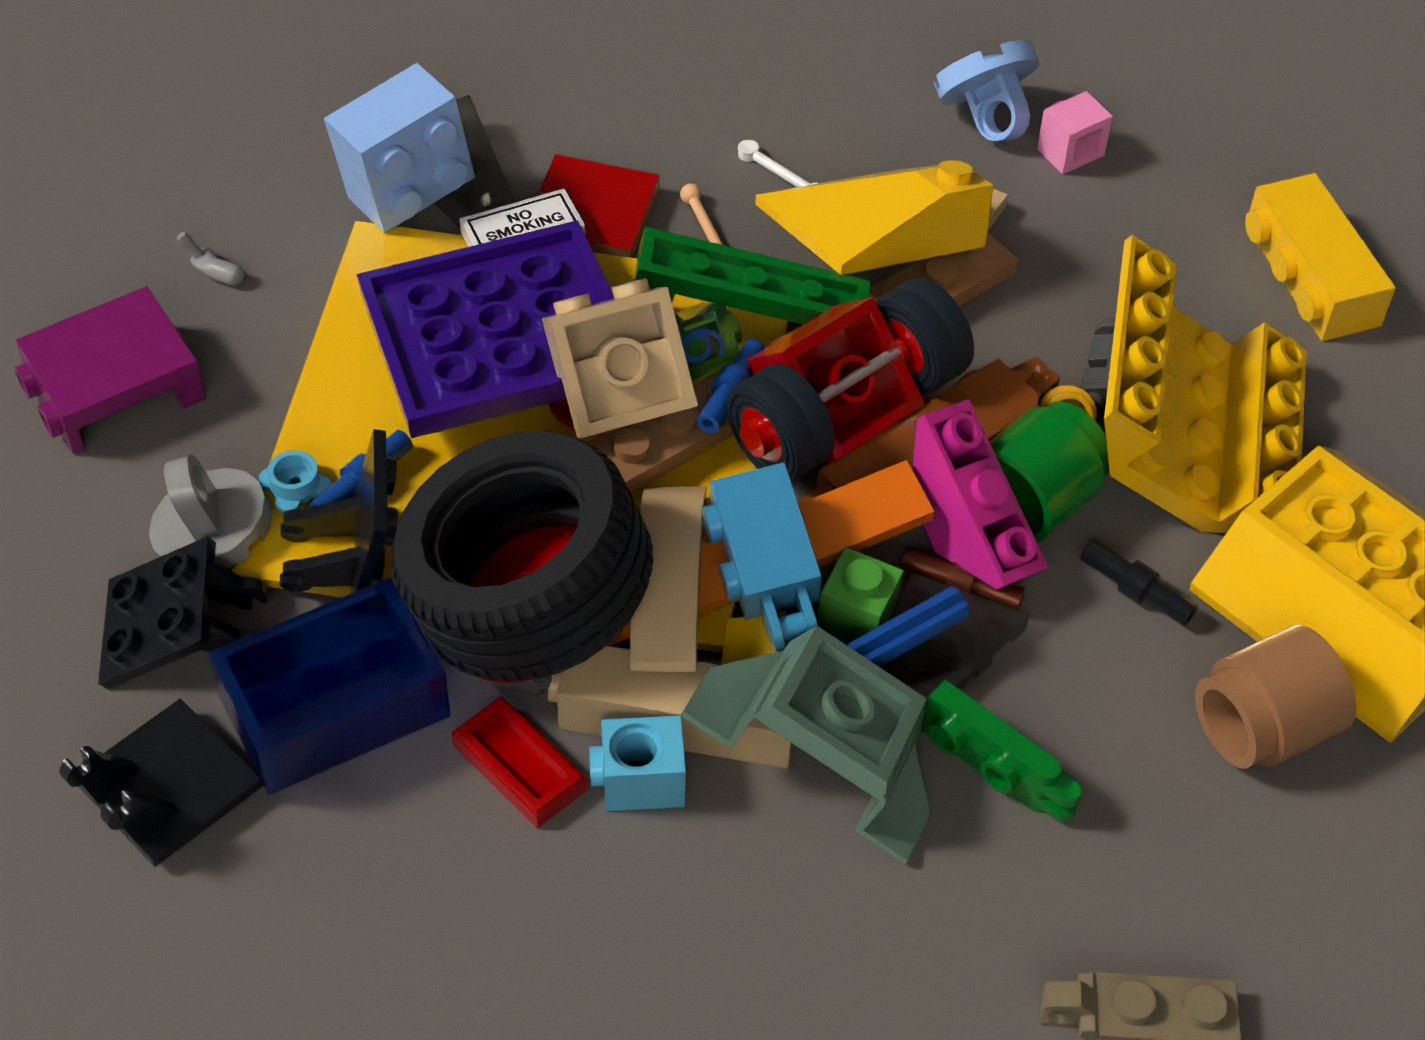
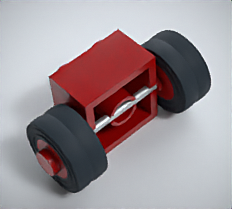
M920 278L903 283L893 291L877 299L876 302L874 297L836 305L746 359L754 375L737 384L727 397V416L732 432L745 455L757 469L784 462L790 481H794L821 463L839 460L925 405L921 394L933 392L948 381L964 373L971 365L974 357V340L970 326L961 308L943 288L932 281Z

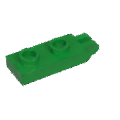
M946 679L929 695L923 732L929 735L932 742L941 751L951 756H958L980 772L984 780L993 789L1003 794H1010L1032 811L1037 813L1046 812L1061 822H1067L1074 818L1082 789L1077 781L1062 771V766L1058 759Z

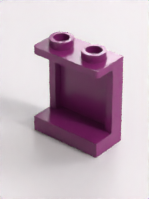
M148 286L15 340L22 360V364L14 367L19 384L28 399L36 396L39 397L42 404L37 405V409L48 434L52 439L61 435L72 454L84 449L79 433L83 426L171 389L184 409L205 400L197 360Z

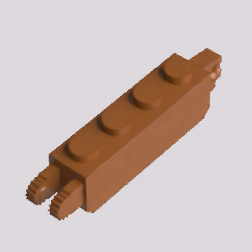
M1037 357L1012 368L1007 367L1001 360L996 359L978 371L971 370L964 374L953 387L935 398L928 397L924 399L925 405L839 460L825 462L821 469L818 470L817 487L809 491L807 496H802V499L798 500V504L905 460L908 461L912 468L917 419L927 413L967 399L970 400L990 441L1027 410L1038 407L1042 397L1050 389L1058 386L1060 377L1054 371L1049 370L1044 362Z

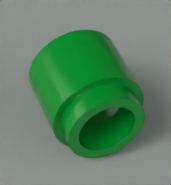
M1059 401L1053 402L1047 407H1033L989 441L1037 543L1043 541L1101 491L1104 478L1110 472L1105 433L1089 414L1067 402Z

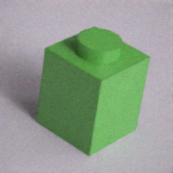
M845 547L820 593L816 620L818 627L833 637L846 636L847 643H850L890 621L896 614L904 570Z

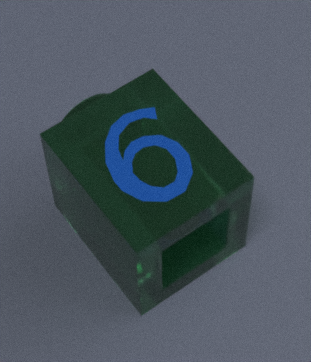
M702 302L674 313L692 381L717 372L723 366L733 363L740 351L738 344L742 341V334L738 321L730 311H727L726 305Z

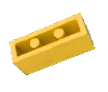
M1312 173L1257 186L1250 210L1245 217L1247 235L1253 243L1259 246L1271 264L1273 275L1279 282H1283L1296 302L1300 316L1303 320L1310 323L1320 340L1326 341L1381 327L1396 287L1317 174Z

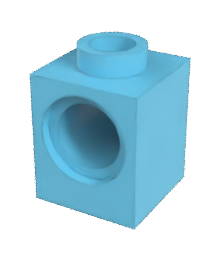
M681 715L601 720L602 746H589L591 787L604 786L605 812L685 807L686 768ZM631 761H642L647 763V765L641 767H632L626 765V763Z

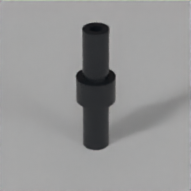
M1094 539L1087 544L1081 554V561L1119 584L1118 592L1140 605L1145 601L1183 626H1186L1194 616L1198 605L1158 580L1160 574L1141 561L1136 560L1134 563H1130Z

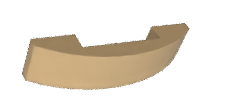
M646 486L643 491L640 513L651 537L654 562L648 588L631 618L630 671L696 672L702 537L705 535L702 507H705L707 503V487Z

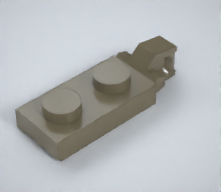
M1096 971L1095 974L1093 972L1078 974L1077 981H1046L1040 998L1041 1026L1079 1028V1037L1088 1040H1241L1236 980Z

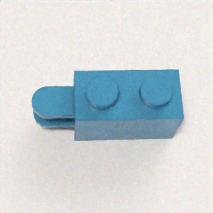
M784 462L710 481L711 505L702 507L703 521L711 544L721 542L727 562L719 564L720 576L728 601L739 599L745 620L763 617L774 652L784 650L785 643L818 626L811 603L819 601L821 585L820 570ZM794 607L797 608L798 613L779 618L776 613Z

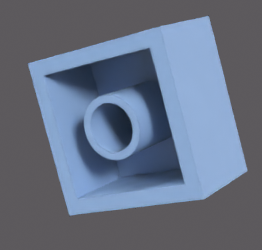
M418 63L324 118L348 198L384 233L412 218L418 212L475 178L456 98Z

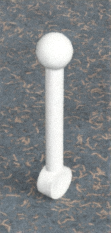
M743 140L738 144V157L742 161H755L795 187L818 184L817 182L810 184L759 151V144L756 141Z

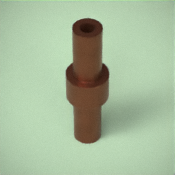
M911 547L907 548L900 569L907 573L944 585L945 589L949 587L958 588L967 601L970 600L971 596L1016 612H1018L1026 591L1025 588L1014 584L996 590L963 570L955 561L952 563Z

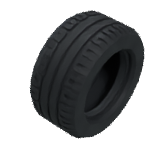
M546 431L516 432L489 439L461 452L439 467L417 489L404 509L395 533L391 550V568L399 594L421 630L442 659H445L447 663L457 667L460 671L472 676L497 681H530L559 674L585 662L610 644L633 617L648 588L654 562L652 554L653 544L642 515L619 469L603 451L581 439ZM577 526L576 531L564 549L537 571L504 585L469 586L470 581L486 558L509 540L540 527Z

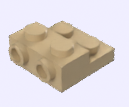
M647 278L611 287L614 299L591 305L589 294H584L554 302L556 314L542 318L556 375L562 379L578 438H585L698 406L668 287L650 289Z

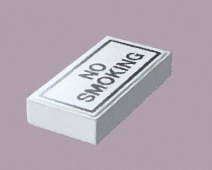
M560 189L460 218V231L467 246L470 247L577 220L585 234V224L565 189Z

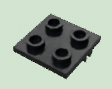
M373 429L353 498L284 512V522L281 524L280 535L286 540L300 542L307 541L312 537L354 536L355 547L284 562L283 573L280 574V587L291 592H303L312 587L351 586V607L364 608L371 583H381L385 567L384 546L393 545L398 523L397 508L387 507V495L391 496L395 487L397 461L396 458L387 457L385 430Z
M209 536L109 579L98 684L109 689L200 650L227 656L242 662L249 661L250 649L258 655H264L265 638L261 633L254 630H240L207 612L208 599L234 605L240 609L251 610V596L263 604L267 603V585L256 578H243L216 564V542Z
M181 698L104 753L95 751L90 746H83L80 749L83 758L82 763L76 767L67 758L62 762L59 770L60 776L71 787H79L101 810L100 817L111 830H120L154 867L158 866L263 787L262 779Z

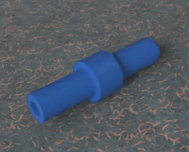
M756 339L747 340L733 363L723 366L711 384L712 396L697 418V424L704 432L714 434L719 431L727 418L726 403L728 394L737 384L753 376V372L746 359L766 348L762 342Z
M399 429L386 438L387 457L396 458V461L413 448L411 439ZM358 454L341 468V477L313 500L309 507L353 498L366 455Z

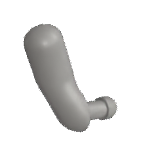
M181 232L176 239L179 245L192 255L190 260L192 265L208 278L231 286H237L242 283L245 275L244 269L240 265L217 258L208 247L200 248L188 233Z

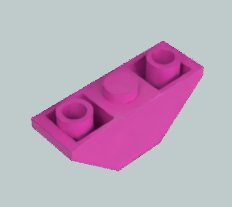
M964 400L918 418L912 470L934 510L933 521L923 524V527L935 552L952 563L955 561L963 570L996 590L1049 568L970 400Z

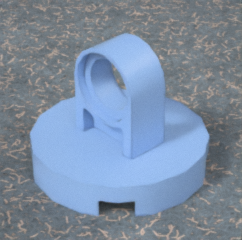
M1016 40L999 44L1003 54L983 57L981 51L975 52L940 71L936 75L938 81H934V85L941 104L952 105L968 102L979 132L988 140L1011 141L1018 139L1025 133L1030 120L1029 107L1019 81L1039 67V59L1033 43L1028 40ZM1001 102L1008 105L1012 115L1011 123L1004 132L999 130L994 122V111Z

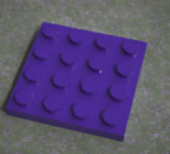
M578 220L356 274L360 293L411 439L567 399L562 379L556 375L542 318L555 315L553 303L567 298L589 294L591 305L614 299Z

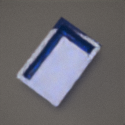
M391 577L208 652L218 696L258 776L262 779L268 796L451 717L446 672L399 594Z

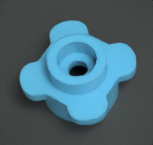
M287 451L277 455L270 462L268 468L264 469L258 477V481L263 489L270 491L274 496L275 507L281 513L300 509V506L308 504L313 498H317L331 486L329 477L318 473L315 459L302 451Z

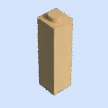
M606 646L585 662L559 674L552 675V682L548 688V701L557 703L559 729L601 736V720L681 715L708 669L719 665L697 661L696 672L630 671V650ZM681 716L684 751L785 769L789 768L793 743L755 718L730 749Z

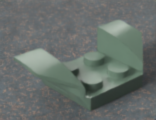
M818 626L791 640L783 651L739 660L708 669L681 713L682 717L730 749L753 719H757L870 794L872 797L855 831L902 863L906 864L931 815L915 741L921 731L927 698Z

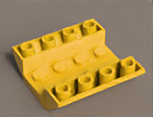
M1132 234L1124 240L1104 415L1110 476L1202 533H1227L1246 507L1302 460L1307 350L1301 347L1296 340L1283 335L1265 322L1235 343L1230 344L1217 332L1210 331L1181 312L1173 304L1177 264L1170 260L1165 253L1152 248Z
M1318 445L1241 512L1195 576L1189 590L1257 642L1292 625H1304L1320 634L1338 654L1348 672L1356 699L1355 717L1389 743H1392L1425 711V511L1344 453Z

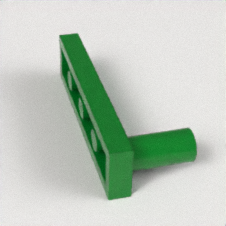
M646 226L640 240L634 281L647 278L650 289L668 287L672 303L675 294L803 325L836 305L869 298L870 280L850 275H840L837 272Z

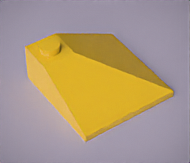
M948 160L935 166L892 170L756 194L755 205L837 273L846 275L985 247L994 185L973 171L971 165L962 161Z

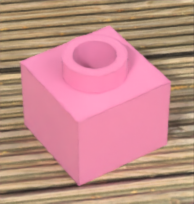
M1087 91L1067 100L1058 101L1043 111L1037 150L1062 175L1105 156L1113 116Z

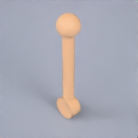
M693 183L684 185L680 191L681 200L686 204H690L709 242L723 245L700 201V188Z

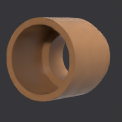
M1304 625L1287 627L1218 660L1213 665L1211 674L1201 679L1195 689L1196 710L1207 738L1221 757L1240 769H1246L1255 764L1268 768L1274 767L1347 731L1352 726L1356 716L1354 689L1344 664L1332 646L1320 634Z

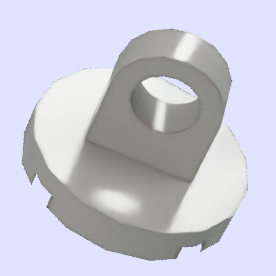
M192 454L167 461L164 464V478L168 494L164 496L152 514L148 532L152 548L158 558L209 536L216 542V564L230 569L242 563L252 554L249 546L256 541L258 536L263 541L271 526L273 509L268 495L260 482L243 470L220 468L205 471L197 458Z

